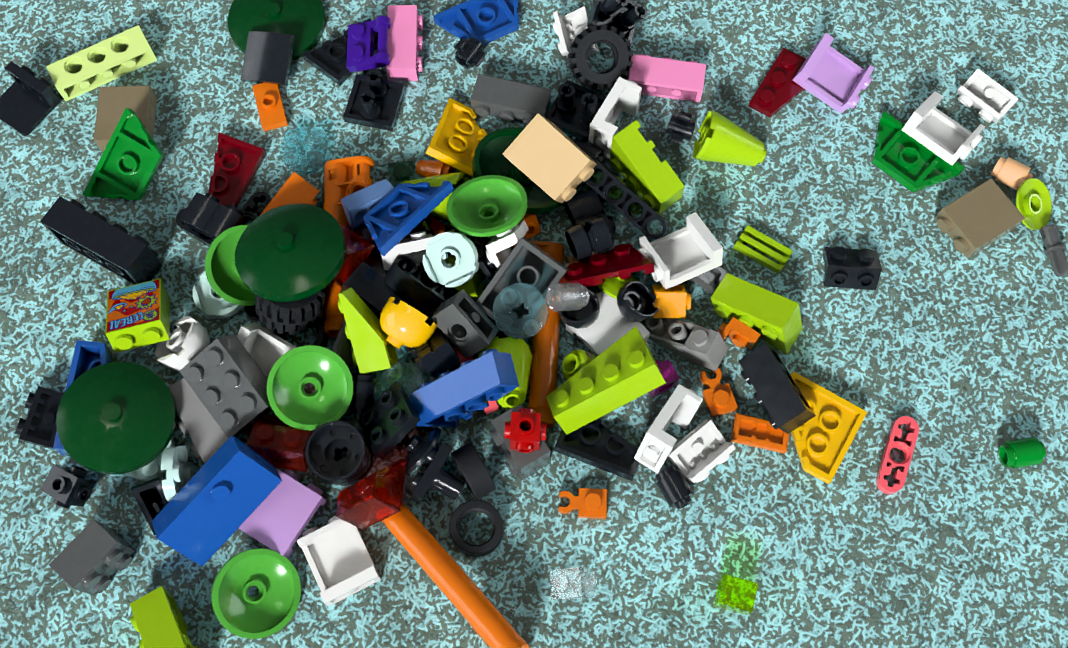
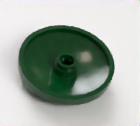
M234 0L229 9L227 22L232 40L243 54H245L249 31L293 35L295 42L292 60H295L306 51L313 49L318 43L325 29L326 16L321 0Z
M502 128L486 135L479 142L473 156L472 171L474 178L486 175H499L517 181L524 188L527 195L528 207L525 214L547 213L563 204L551 198L503 155L504 151L524 128Z
M309 204L283 205L263 213L244 230L236 246L235 265L243 283L257 296L276 302L296 301L319 292L336 277L345 260L346 240L337 220L324 209Z
M130 362L105 363L84 372L67 388L57 411L56 425L58 436L66 452L85 468L103 474L129 473L151 463L167 447L176 426V404L165 382L150 369Z

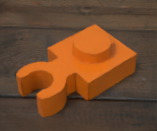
M719 368L716 371L713 370L715 374L714 379L707 378L705 371L700 373L702 384L708 387V389L702 391V395L711 418L734 412L738 409L729 383L723 385L720 383L722 373Z
M579 488L578 496H574L568 491L559 492V498H567L570 502L567 507H559V513L568 514L573 510H578V518H607V489Z

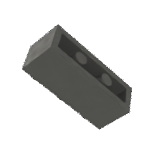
M478 74L470 99L471 108L479 116L487 117L490 115L499 117L505 122L517 121L527 126L537 113L543 117L548 113L551 103V89Z

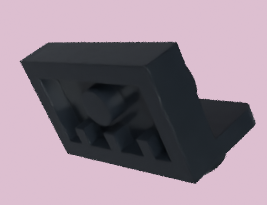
M38 386L36 393H29L24 407L30 409L26 419L20 418L15 434L20 435L19 443L24 444V442L53 450L57 432V411L64 393Z

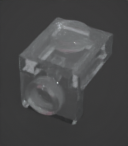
M572 567L550 570L551 600L592 599L596 597L597 579L593 569Z

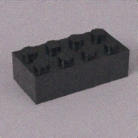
M60 196L40 222L61 244L134 285L151 281L163 266L157 258L158 253L149 247L150 243L139 235L135 237L130 236L129 232L118 223L113 225L107 223V219L96 211L92 213L87 212L85 206L75 199L68 201Z

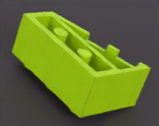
M635 120L612 137L609 163L614 172L617 174L621 173L625 177L629 187L637 191L659 213H662L682 198L685 186L666 160L663 162L659 160L652 150L656 147L652 140L646 142L638 131L641 125Z
M727 273L711 296L713 309L718 316L729 320L732 317L738 319L760 333V339L785 354H788L803 330L799 303Z
M163 586L130 603L133 613L130 621L142 638L138 641L140 648H198L197 645L193 647L187 633L189 628L173 595Z

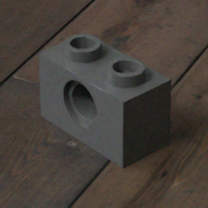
M464 289L441 303L431 317L437 327L442 330L466 358L489 346L499 331Z

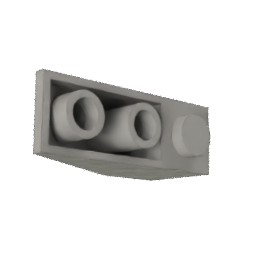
M651 317L645 320L643 324L650 332L649 339L693 364L714 371L717 370L728 350L719 332L679 319Z

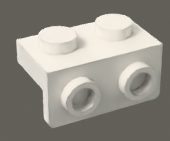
M585 6L565 16H562L558 10L553 12L555 22L552 24L555 33L559 36L558 49L562 56L568 58L569 47L575 40L574 38L588 28L589 11ZM597 43L592 44L588 48L586 57L599 51Z
M977 69L965 84L961 85L957 90L958 100L968 108L971 105L980 111L978 115L988 123L993 121L997 124L1018 101L1016 96L980 69Z
M525 220L520 221L510 230L493 236L486 245L487 258L495 264L497 269H500L512 252L510 247L517 244L529 230Z
M420 231L410 234L411 238L402 239L385 256L381 255L384 269L389 270L398 255H407L418 263H423V255L426 254L428 242L433 238L432 234Z
M705 419L673 446L668 458L677 470H681L687 481L695 483L706 479L712 468L727 461L731 456L730 453L736 447L733 443L726 442L712 420Z

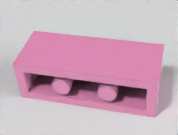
M389 5L387 17L391 19V27L388 30V54L390 55V64L386 66L388 81H418V72H423L422 57H419V51H423V37L419 36V30H423V15H418L417 5Z
M633 54L631 58L633 64L630 67L628 80L634 81L642 88V95L700 102L704 87L706 64L696 61L686 62L672 58L650 57L645 54Z

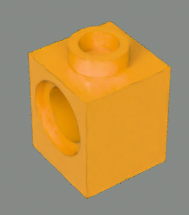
M652 284V293L657 296L654 305L659 308L653 318H686V310L691 308V294H687L684 285H676L665 290L662 285Z

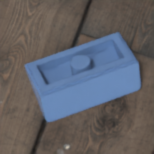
M383 179L341 199L344 212L352 229L364 224L363 216L394 189L387 179Z

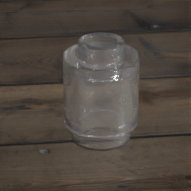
M556 283L549 287L546 301L555 312L580 310L587 305L589 293L587 288L579 283Z

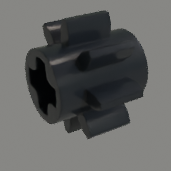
M473 37L466 38L465 40L460 39L454 47L457 50L455 52V59L464 68L468 69L474 65L479 67L485 59L482 56L484 54L482 43Z
M681 111L678 116H671L666 129V133L671 134L670 141L681 145L684 139L691 140L696 123L691 121V114Z

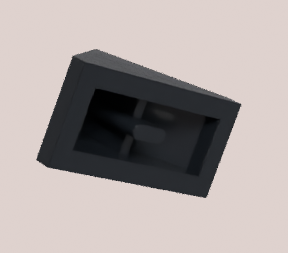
M160 477L131 487V491L154 535L156 534L152 520L169 503L164 495L163 479Z

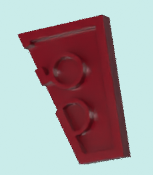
M783 48L750 100L748 107L768 117H772L791 102L795 96L805 91L806 89L795 83L793 78L806 58Z
M218 133V149L214 156L215 166L213 176L210 179L208 193L217 197L221 205L227 207L228 204L238 207L266 152L258 146Z
M627 243L619 244L607 252L594 254L582 262L569 264L567 266L569 270L561 279V282L569 290L603 284L605 278L620 277V280L630 278V273L644 270L645 274H650L655 271L653 263Z

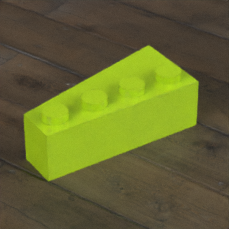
M635 326L546 396L554 419L567 435L658 388L666 382L646 341L637 326Z

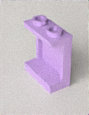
M825 33L815 44L793 78V81L834 110L843 113L848 107L853 109L861 98L858 95L860 90H865L873 79L870 74L874 67L869 65L866 69H863L830 46L834 38Z
M277 469L282 479L281 483L238 529L289 559L294 552L292 546L320 505L324 506L327 501L321 496L323 491L315 485L309 483L306 487L298 482L300 477L292 471L285 469L282 472Z

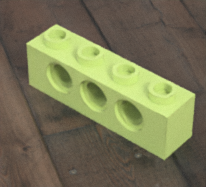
M137 25L66 58L57 60L46 66L56 89L64 100L68 101L157 61V58L140 26Z

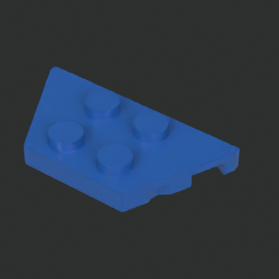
M467 0L433 16L436 25L457 38L465 40L466 38L473 37L480 41L482 45L519 29L518 0Z
M443 181L442 186L431 187L429 182L398 184L363 216L381 255L385 256L454 191L450 181Z

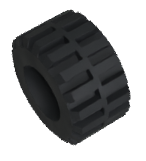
M603 24L591 26L574 38L573 43H571L569 47L570 52L568 53L570 63L568 66L573 72V77L580 84L591 89H609L614 86L619 77H627L629 74L628 70L633 64V61H631L633 50H630L629 46L631 43L625 39V34L622 31H617V28L613 26L609 27ZM597 42L607 44L612 49L614 55L611 68L603 73L591 70L586 61L588 48Z
M326 287L309 297L289 302L271 301L255 294L256 314L259 316L262 324L267 323V328L270 330L275 328L277 333L289 332V335H295L296 331H300V333L307 332L308 327L313 329L316 326V322H320L325 309Z

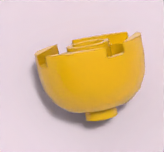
M390 297L380 314L381 329L388 335L386 341L398 349L402 345L413 348L426 343L434 333L437 325L433 322L429 326L425 322L428 317L401 300L397 305L394 303L395 297Z

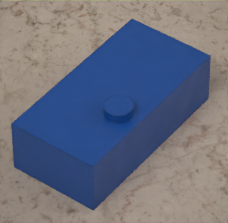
M231 435L152 520L157 539L200 566H203L281 483L282 479L276 467Z

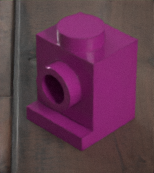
M669 359L663 362L656 360L666 383L649 392L652 398L676 387L680 377Z

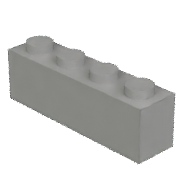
M183 378L168 386L174 398L176 411L181 418L178 421V425L185 436L190 435L193 441L190 448L197 459L202 458L205 464L228 440V437Z

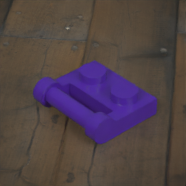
M378 16L376 20L348 25L346 68L350 73L385 67L390 64L388 30L391 27V19L389 17ZM378 32V51L374 56V34Z

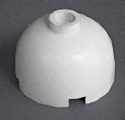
M191 316L183 317L175 322L174 325L177 328L170 333V340L159 342L155 351V356L158 357L156 360L173 371H180L210 345V337L207 330Z

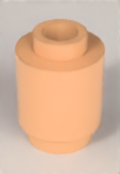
M1000 157L990 174L996 177V181L1017 191L1023 181L1033 177V174L1029 173L1030 167L1010 157L1007 159Z

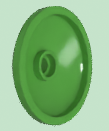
M486 175L473 178L456 188L448 199L446 209L450 223L458 231L470 236L490 237L502 234L517 225L527 211L528 200L524 188L517 181L505 176Z
M238 225L221 232L210 244L205 257V273L212 289L224 300L241 306L255 305V294L243 283L235 265L237 243L249 225Z
M300 346L286 352L275 362L268 376L267 397L269 404L278 418L293 428L311 431L324 423L338 421L344 415L352 400L353 380L348 366L336 353L321 346ZM306 383L314 385L315 390L313 393L308 394L304 391Z
M265 548L248 549L231 557L217 573L211 592L213 611L221 625L229 632L247 639L264 638L281 630L292 619L300 602L301 583L298 572L285 556ZM251 586H255L257 589L253 596L248 595V589Z

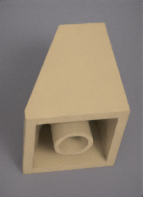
M539 113L503 153L511 163L551 198L560 203L569 201L577 191L575 188L582 181L585 182L594 173L593 168L597 165L553 122Z

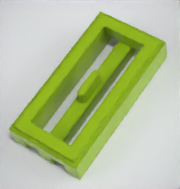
M749 225L746 226L733 249L777 274L781 272L793 250ZM745 242L749 244L750 246L756 248L758 251L770 256L771 258L777 260L780 263L777 264L773 262L772 260L766 258L765 256L759 254L758 252L754 251L753 249L747 247L742 243Z

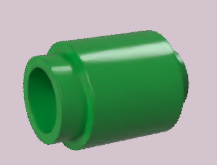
M1036 437L1006 441L998 449L1002 465L1012 469L1041 464L1046 456L1044 444L1038 441Z

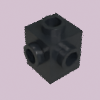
M53 464L41 491L55 498L53 503L63 508L69 509L71 505L84 507L86 501L91 496L96 480L88 477V471L79 466L71 465V467Z

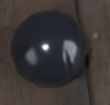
M629 281L618 291V308L621 315L630 321H645L653 317L659 310L654 305L657 296L649 292L647 286L640 281Z
M581 287L572 289L560 298L558 313L568 326L577 329L587 328L597 320L600 313V302L591 290Z

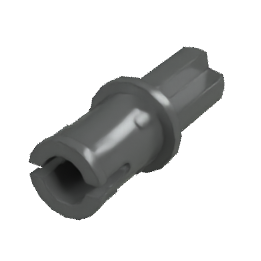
M1052 224L1042 227L1039 232L1046 249L1044 254L1049 255L1054 274L1057 277L1068 275V262L1064 253L1067 248L1062 244L1057 225Z

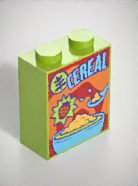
M161 278L107 291L105 335L115 353L170 340V297Z

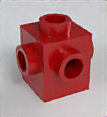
M527 408L519 409L518 412H511V421H505L504 435L505 439H510V449H516L517 452L531 453L533 450L539 451L540 440H546V423H541V413H535V410ZM520 427H529L530 430L523 431Z

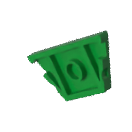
M125 108L82 194L85 197L95 196L141 200L153 179L164 154L131 108Z
M884 111L879 119L872 157V164L913 193L959 176L963 172L964 166L958 162H955L953 166L902 131L905 126L887 112Z

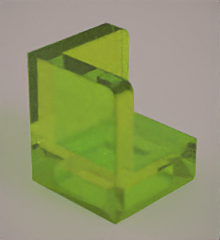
M723 574L719 578L713 606L749 615L753 612L758 584Z

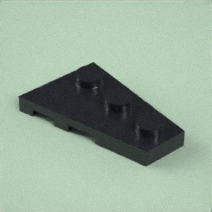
M348 30L344 31L343 36L333 41L329 39L323 42L322 47L313 52L308 50L302 54L305 61L339 86L353 73H350L346 68ZM378 32L374 34V51L378 48Z
M596 419L567 435L562 429L554 447L555 452L630 481L633 480L639 464L634 459L638 449L618 433H613L601 424L600 419Z

